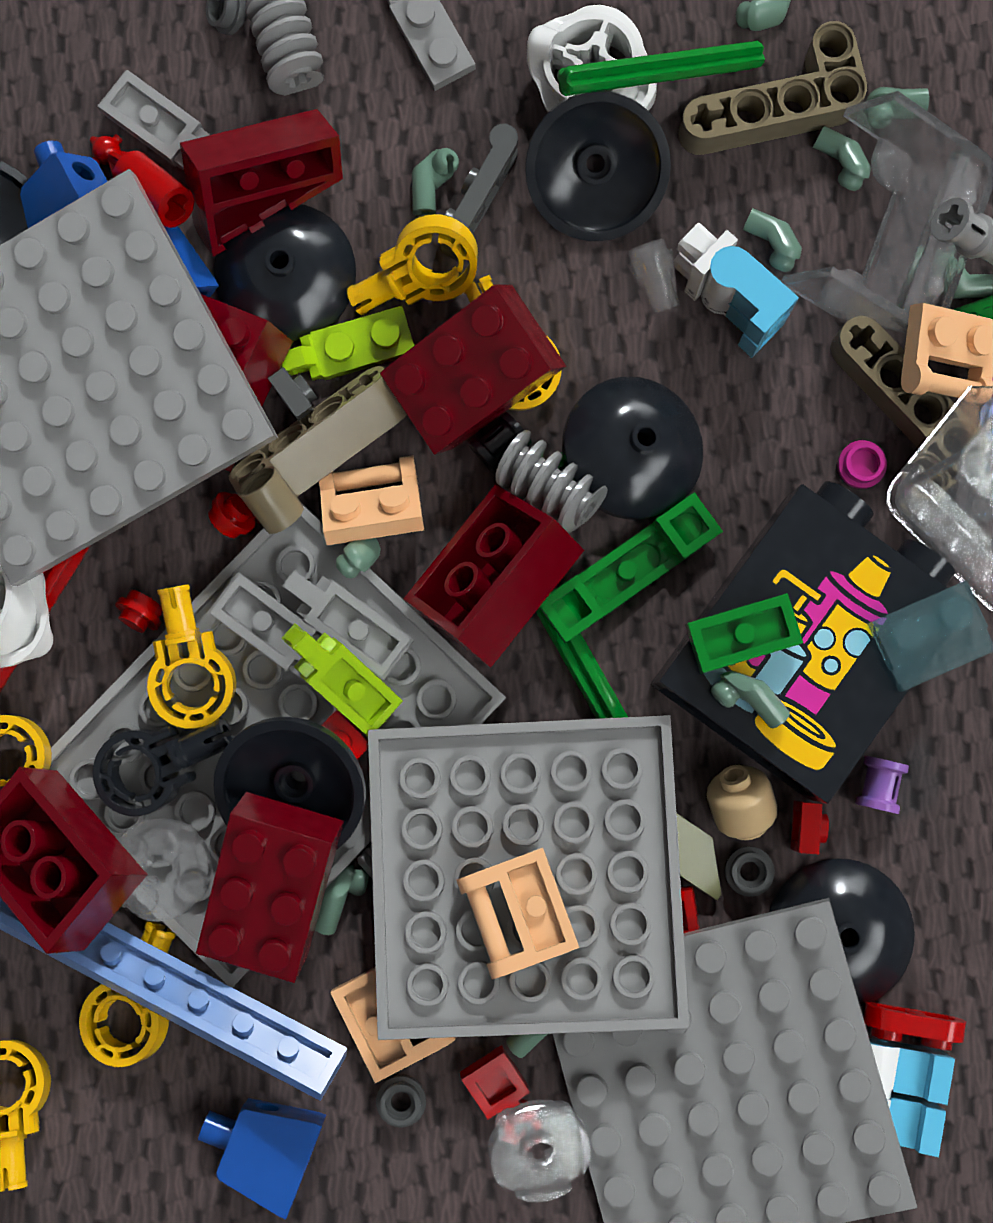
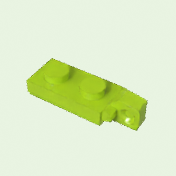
M398 306L312 331L310 334L300 337L302 346L288 351L282 368L284 367L290 376L309 371L312 381L323 378L326 381L397 360L414 347L403 307Z
M294 623L281 638L302 657L294 665V668L301 673L299 676L366 736H368V730L379 729L403 702L400 697L334 637L331 638L325 632L316 641Z

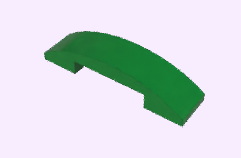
M694 492L585 571L574 576L551 592L539 608L566 644L721 534L723 530Z

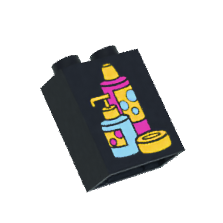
M825 481L816 493L804 484H801L782 501L697 619L699 620L788 593L803 644L700 674L687 632L650 684L803 797L826 804L831 801L970 605V603L946 587L956 572L944 557L924 544L911 539H905L898 550H894L865 529L874 516L869 505L850 490L830 481ZM728 671H736L764 681L790 711V715L780 726L770 728L749 703L739 698L733 707L726 708L711 694V688L721 680V674Z

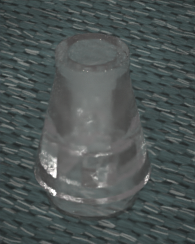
M658 239L629 250L628 255L631 263L627 264L650 304L653 315L661 313L666 309L670 310L680 306L677 295L673 249H667L665 240Z

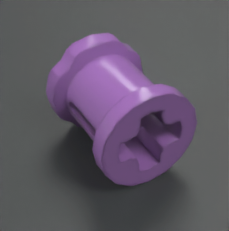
M865 756L864 764L868 766L862 795L857 796L855 804L899 814L900 806L896 804L902 774L908 773L909 765Z

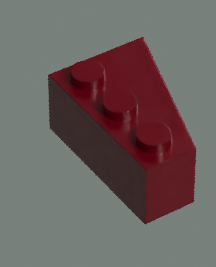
M318 109L180 142L187 188L193 193L195 200L192 211L193 223L198 235L213 257L226 250L223 245L224 243L248 229L251 233L256 232L265 226L263 223L264 219L286 206L291 210L343 179L339 135Z

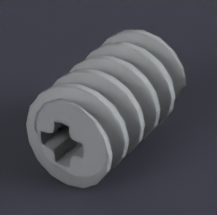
M247 0L245 11L248 19L251 21L250 27L253 36L257 39L256 47L258 53L262 56L261 63L264 72L268 74L266 80L269 89L276 94L286 96L316 87L322 83L324 75L315 70L321 67L323 59L320 53L314 51L318 46L316 36L308 34L313 27L310 18L304 16L307 11L305 1Z
M524 430L513 439L504 452L496 471V483L501 488L511 487V494L522 500L527 498L526 502L539 510L542 509V512L551 516L556 521L558 520V523L569 534L593 516L605 499L608 489L604 485L593 494L590 493L589 489L593 476L587 474L581 480L575 482L573 479L578 468L574 462L570 463L560 471L558 466L562 454L556 451L545 460L542 456L547 443L544 440H540L529 448L527 445L532 434L530 430Z

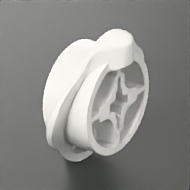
M591 5L580 8L568 15L555 18L532 29L527 40V64L529 72L541 93V98L547 112L565 99L574 96H564L560 93L559 84L554 78L556 69L560 70L572 65L617 60L610 56V46L618 49L626 58L647 56L637 27L624 13L605 5ZM657 83L605 91L616 92L632 98L649 111L656 99Z
M0 565V668L11 667L27 660L39 658L47 654L53 645V633L49 622V609L45 592L46 584L43 573L20 586H13Z

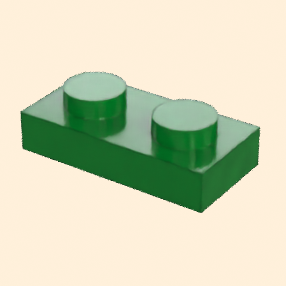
M788 593L685 624L700 674L803 644Z

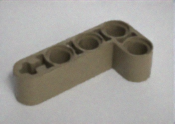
M829 21L822 24L815 31L804 57L807 74L693 99L686 106L679 126L678 139L681 146L692 154L704 155L822 129L823 126L830 128L849 122L856 114L867 92V81L856 37L852 29L839 21ZM828 47L833 49L838 57H828L820 48ZM831 92L845 94L850 102L841 103L835 100ZM787 101L796 102L803 108L804 112L794 113L787 109L784 103ZM741 111L751 112L757 117L758 122H744L737 113ZM695 121H701V125H700V124H694V122H695ZM702 126L703 128H710L709 131H703Z
M866 316L853 317L848 320L832 339V356L836 363L920 450L896 475L895 489L900 499L907 504L915 506L924 505L945 493L981 459L986 447L985 437L980 429L948 396L931 392L916 395L906 393L902 389L901 375L904 350L878 322ZM859 336L865 343L855 350L849 343ZM877 353L880 358L869 367L866 362ZM881 369L891 370L896 374L899 380L898 388H890L882 382L880 377ZM915 404H922L930 410L932 415L931 424L922 423L917 419L914 414ZM950 438L958 440L963 445L965 450L963 460L955 458L949 452L948 440ZM915 470L922 471L930 479L929 492H922L913 484L912 475Z
M373 367L357 376L317 405L312 412L277 434L278 438L251 453L232 469L229 474V481L238 496L266 532L275 534L291 526L297 521L304 510L302 503L297 498L300 494L405 418L406 412L380 375V372L385 369L384 367Z

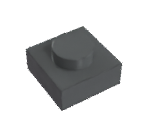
M283 367L268 378L298 421L314 410L310 403L316 400L317 397L301 375L292 379Z

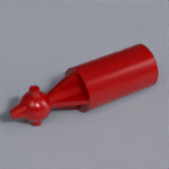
M115 134L113 137L92 136L90 138L93 159L99 165H110L113 178L128 169L137 176L163 226L169 228L177 227L189 218L193 211L195 200L193 193L143 152L121 151L119 144L123 140L118 134Z

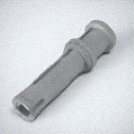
M959 197L943 202L936 209L930 225L932 235L938 241L945 244H955L956 250L962 256L969 259L981 258L993 266V218L982 213H974L971 204ZM945 222L951 224L952 228L946 227Z

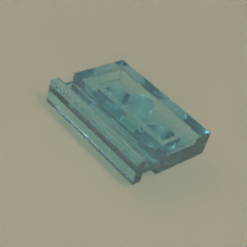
M967 580L867 623L888 670H891L897 682L895 685L898 691L910 689L993 652V642L987 631L989 627Z

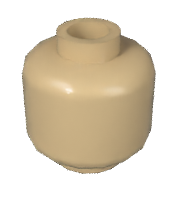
M729 766L716 775L707 788V800L714 822L719 831L728 837L739 840H753L763 835L777 818V804L771 783L766 774L755 767Z

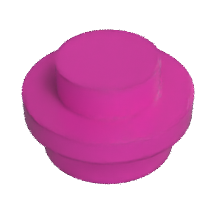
M859 440L850 443L841 451L837 461V469L841 479L847 485L857 489H867L876 485L884 477L887 469V460L884 452L878 445L870 441Z

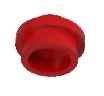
M220 492L212 500V508L209 510L208 516L213 526L223 535L229 538H237L240 534H248L255 527V518L238 494Z
M130 590L125 598L119 597L115 603V606L122 612L118 617L120 621L137 632L144 633L147 627L151 630H158L162 624L159 619L163 613L162 606L139 591Z

